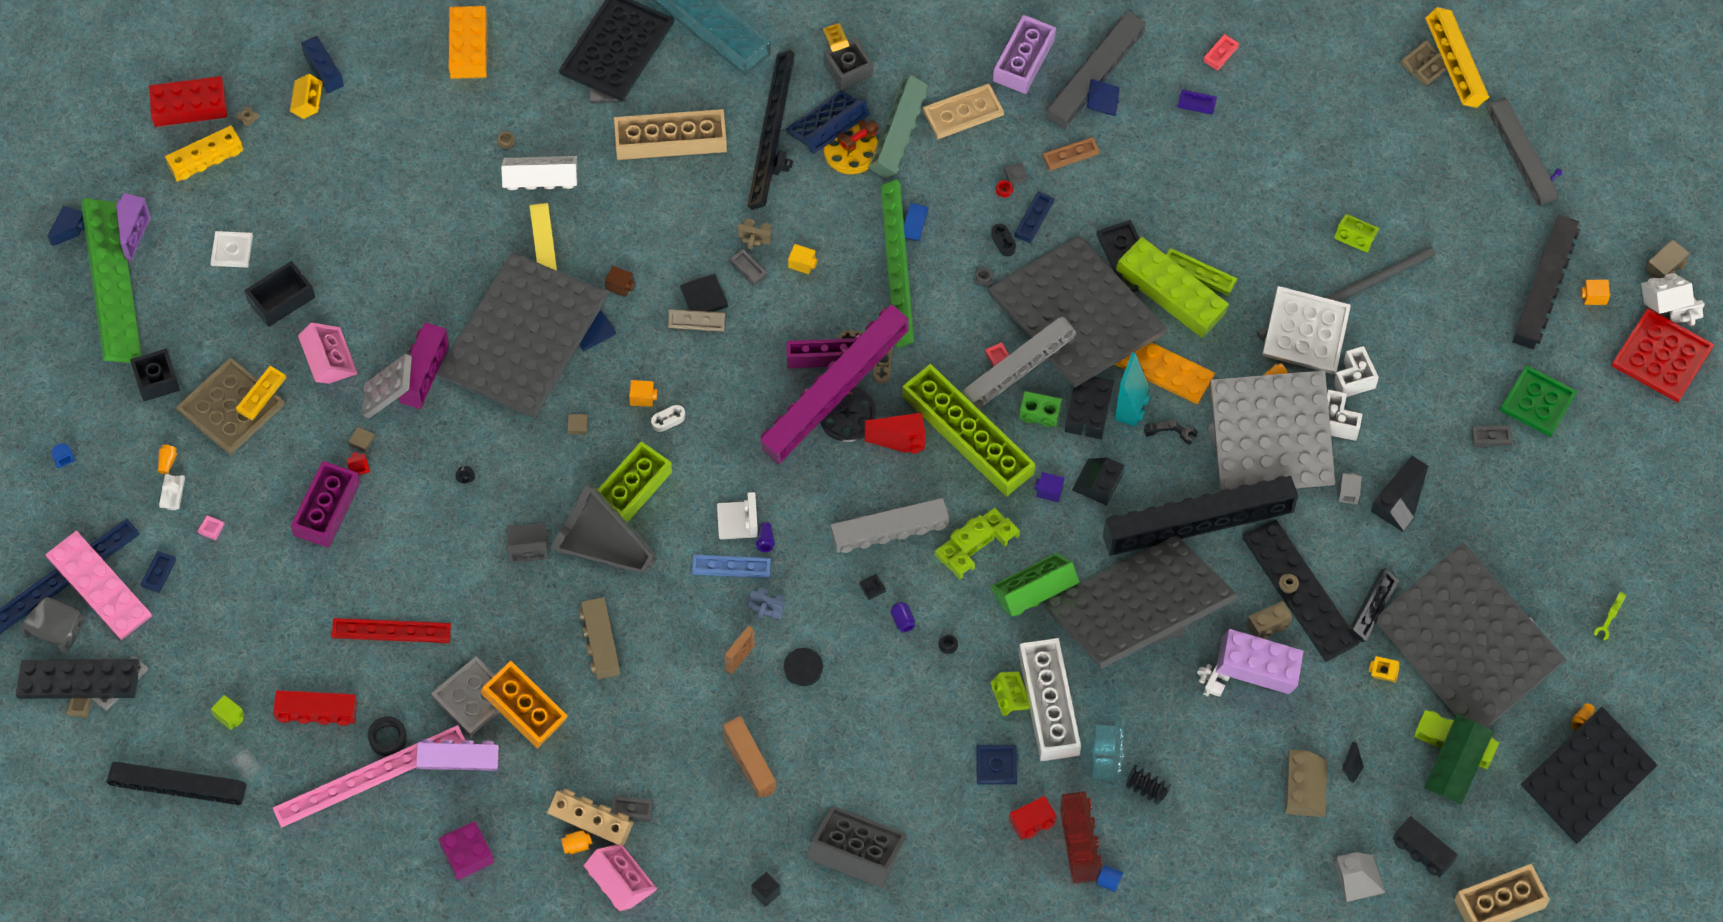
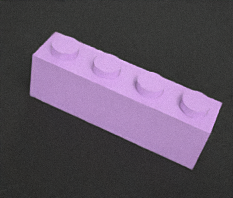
M423 739L421 743H417L416 769L497 771L498 745H494L493 741H482V744H474V741L464 740L462 744H454V740H442V743H434V740Z

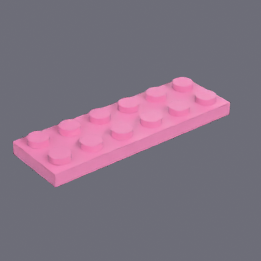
M77 530L45 554L47 559L120 640L124 639L152 617L148 609Z

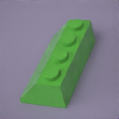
M1055 553L991 585L990 589L1004 611L1013 617L1021 615L1024 610L1030 607H1037L1042 601L1057 596L1058 593L1073 588L1074 585L1080 582L1073 563L1062 555Z

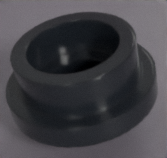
M462 466L457 470L455 477L458 482L467 484L475 479V473L472 468Z
M944 635L940 638L938 646L943 653L951 654L957 650L958 641L952 635ZM945 643H951L952 646L946 647Z

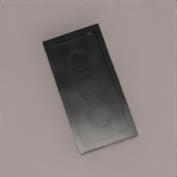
M1131 220L1098 230L1096 236L1115 274L1132 292L1138 291L1139 287L1136 284L1130 283L1116 270L1118 261L1140 239Z

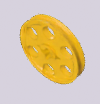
M856 124L848 131H852L853 135L860 131L859 125ZM876 136L866 143L858 140L856 142V149L850 152L849 155L848 151L844 150L840 143L837 146L828 144L824 147V156L827 163L834 170L844 174H859L869 169L872 157L866 158L863 154L865 152L874 154L878 140ZM838 155L842 160L835 162L832 160V157ZM856 161L859 165L854 168L850 167L849 163Z

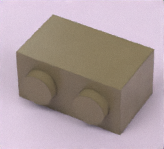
M1671 240L1648 261L1645 271L1652 277L1659 279L1664 278L1667 274H1676L1678 269L1683 270L1686 267L1690 253L1677 242Z

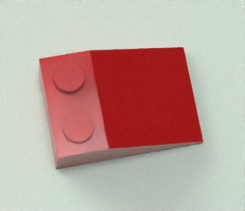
M922 413L865 421V442L905 453L911 452L916 454L925 450L926 432Z

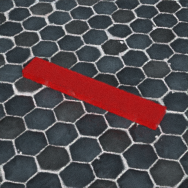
M333 618L331 637L336 639L450 643L451 623Z

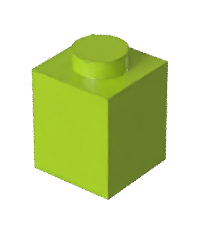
M225 695L211 708L213 717L230 730L235 726H239L244 719L242 708Z

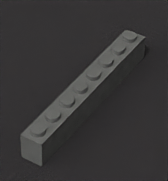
M1127 12L1124 17L1121 16L1117 26L1114 29H1110L1107 38L1098 44L1095 53L1089 55L1086 64L1079 67L1077 75L1069 79L1067 87L1064 90H1060L1054 103L1051 102L1046 109L1047 119L1066 129L1143 35L1146 22L1130 12Z

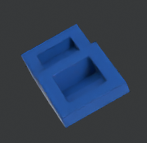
M914 203L910 204L904 224L906 239L920 242L929 207Z

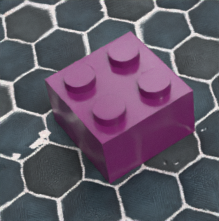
M475 821L438 838L440 847L457 881L494 863L493 855Z

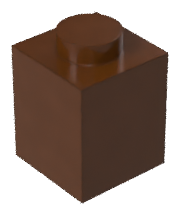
M612 266L605 279V288L608 291L626 297L628 292H632L635 286L633 273Z

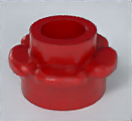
M1002 180L996 185L995 192L998 196L1007 198L1013 193V187L1009 181Z

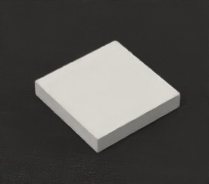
M215 231L211 266L249 267L253 234Z

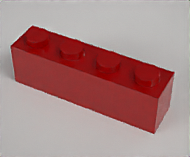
M276 690L273 714L275 720L282 723L298 721L302 724L318 722L322 725L338 723L342 726H348L349 724H355L358 701L355 694Z

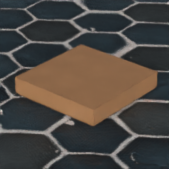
M747 626L725 653V671L730 674L734 673L755 647L754 629L750 626Z

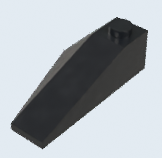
M1412 456L1375 499L1371 512L1404 532L1414 518L1428 465Z

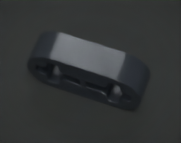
M1004 224L994 225L991 236L999 252L1004 256H1012L1016 251V243L1011 233ZM997 230L1003 232V237L999 233L996 234ZM1005 242L1008 247L1011 246L1010 250H1008V248H1004Z

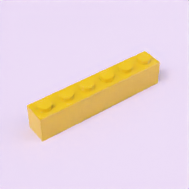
M1437 7L1425 19L1462 105L1477 108L1489 98V95L1452 10Z

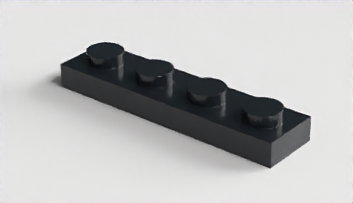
M1386 568L1381 569L1348 630L1360 642H1366L1378 621V615L1385 608L1399 581Z

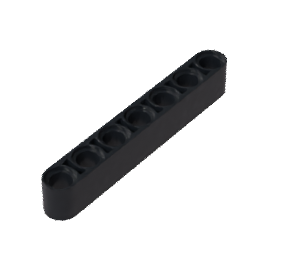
M122 762L111 763L106 781L108 785L133 790L137 788L140 791L173 796L176 794V796L193 799L196 797V799L233 805L234 803L235 805L242 804L247 786L245 782L235 779Z

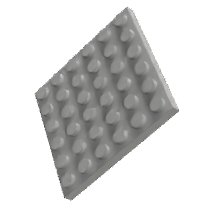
M1325 370L1210 380L1220 491L1236 489L1241 485H1253L1262 480H1274L1279 476H1292L1295 488L1335 485Z

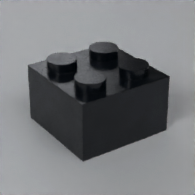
M167 348L130 359L143 402L180 391Z

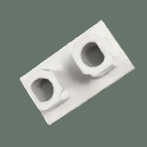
M1694 298V305L1669 311V320L1676 324L1687 322L1689 326L1695 325V319L1703 318V300L1696 301Z
M165 474L159 503L160 508L168 510L180 508L185 476Z
M1207 664L1206 668L1200 667L1197 671L1201 677L1199 681L1205 683L1206 680H1209L1203 694L1209 696L1211 693L1220 697L1225 685L1216 680L1219 677L1228 682L1230 677L1216 673V667L1212 672V665Z

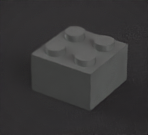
M856 37L848 41L849 47L834 52L831 49L824 51V65L840 90L873 76V63Z

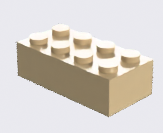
M1532 864L1458 891L1454 901L1465 922H1511L1546 908L1550 899Z

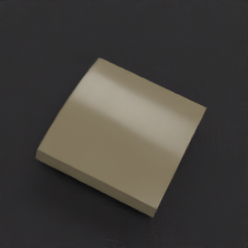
M1427 40L1399 62L1425 86L1429 85L1447 70L1440 52L1437 53Z

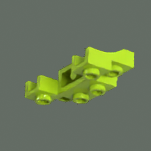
M993 508L984 516L979 515L976 518H971L963 528L954 530L950 540L935 550V556L960 580L963 578V573L970 569L972 571L975 569V563L970 559V556L994 540L995 537L1004 547L1007 546L1011 538L1015 536L1017 539L1020 536V530L1008 517L1005 519L996 508Z

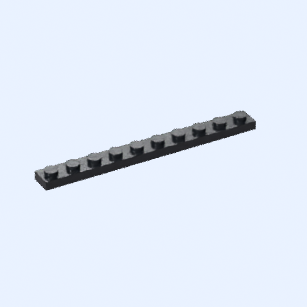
M791 50L776 56L747 206L751 210L766 206L795 53Z

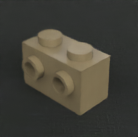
M1281 601L1249 616L1246 626L1252 636L1267 639L1272 634L1289 628L1293 616L1285 603Z

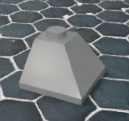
M1355 852L1336 858L1334 867L1346 902L1385 893L1373 855Z

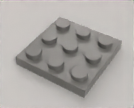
M474 657L431 693L432 698L470 736L499 713L481 694L482 688L495 675L477 657Z

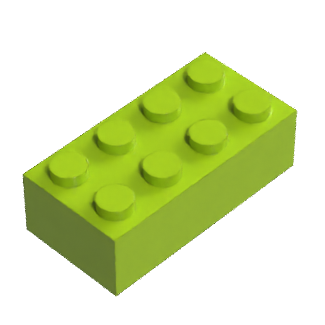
M641 441L598 488V491L614 509H617L628 523L672 473L671 461Z

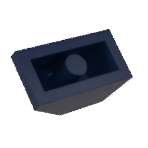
M66 206L62 207L47 235L51 245L55 246L78 237L81 231L85 230L82 211Z

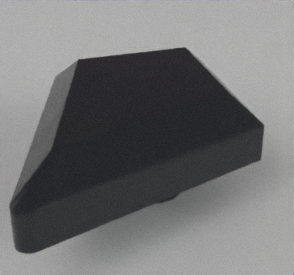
M1352 742L1342 770L1351 782H1355L1364 766L1356 742Z

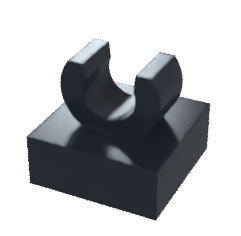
M780 150L777 153L772 174L779 175L781 171L789 172V169L792 168L793 160L786 159L787 152Z
M877 574L859 582L868 600L886 592V588Z

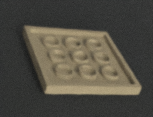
M230 357L176 407V410L229 455H232L285 405V402L274 393L253 420L238 413L236 407L256 384L258 379Z

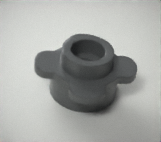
M987 268L977 269L975 271L976 278L973 280L974 284H982L986 287L991 286L993 272Z

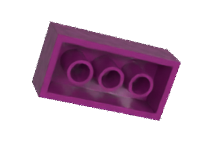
M426 322L422 328H419L416 336L417 340L415 344L411 345L409 354L412 356L409 390L398 397L400 403L418 409L422 408L449 349L446 329Z
M322 461L291 524L293 535L330 548L359 488L360 479L358 472Z

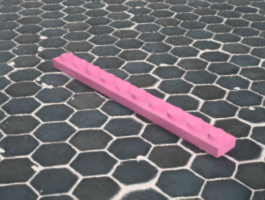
M458 725L428 738L434 740V743H442V740H454V744H462V741L465 740ZM417 744L273 807L281 828L416 768Z

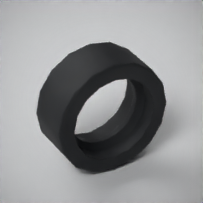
M383 716L376 719L368 729L369 744L372 750L381 756H390L397 753L406 744L407 735L403 723L397 718ZM386 726L397 729L399 738L394 744L382 746L377 743L375 737L379 729Z

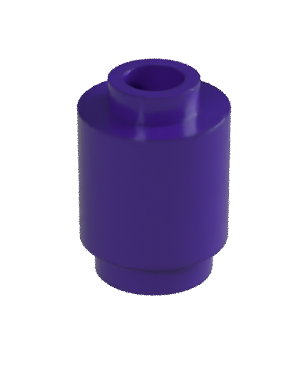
M903 602L894 604L890 613L897 629H900L902 633L912 630L915 627V619L909 605Z

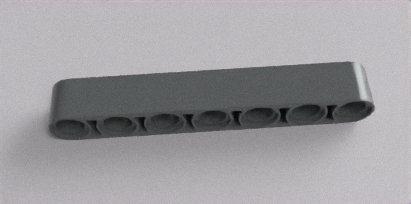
M1506 98L1487 103V111L1491 114L1490 117L1496 128H1499L1497 130L1504 143H1506L1505 145L1521 172L1535 201H1538L1536 202L1537 205L1541 206L1556 201L1558 198L1557 191L1509 101Z

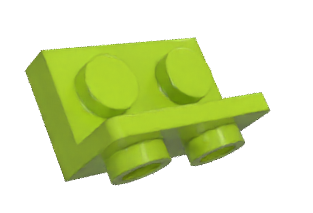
M1345 214L1338 225L1334 238L1367 253L1380 228Z
M1000 672L990 682L1003 716H1007L1011 711L1028 710L1030 708L1028 695L1019 672Z

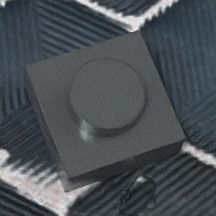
M1022 163L1004 167L1006 177L1011 185L1027 181V175Z

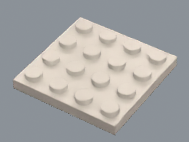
M1278 286L1262 356L1318 371L1325 370L1326 373L1335 375L1351 305Z

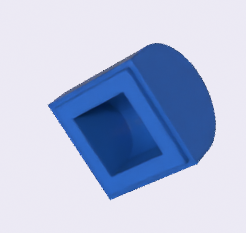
M61 443L53 447L52 457L57 468L75 461L74 455L67 444Z
M1104 865L1097 885L1116 892L1124 872Z

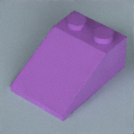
M124 193L122 198L118 200L116 209L121 246L125 258L131 263L151 216L145 198Z

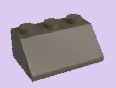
M1289 750L1287 757L1285 814L1325 817L1327 760L1310 751Z

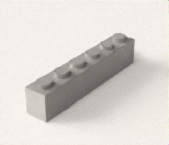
M940 498L831 524V535L836 552L848 553L859 547L864 549L876 543L886 544L893 539H906L909 535L913 534L923 535L930 530H943L949 526V516L944 500Z

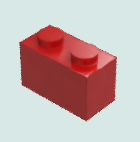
M1044 795L1009 814V822L1020 840L1024 838L1030 839L1038 831L1052 828L1055 825L1057 815Z

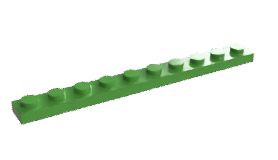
M895 179L881 185L890 300L891 304L909 319V331L895 344L897 348L914 342L901 186L900 182Z

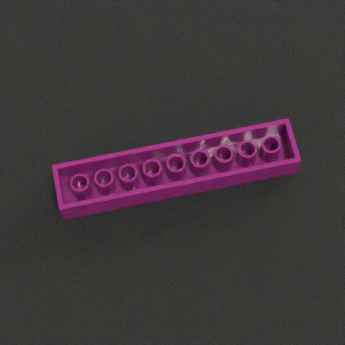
M892 304L888 308L885 307L879 313L880 317L876 321L872 320L862 335L858 334L855 337L851 347H846L840 353V358L828 365L827 371L823 375L820 374L813 382L814 385L810 389L806 388L801 393V398L789 405L787 408L788 412L784 416L780 415L770 430L766 429L762 433L760 439L762 450L777 464H780L909 331V319Z

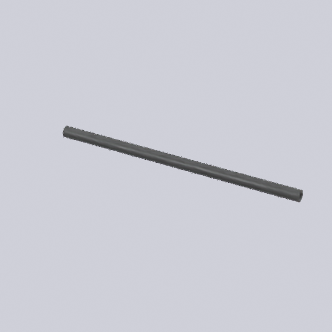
M1432 247L1425 249L1326 299L1340 302L1434 256L1435 251ZM1268 326L1257 331V336L1260 340L1266 338Z

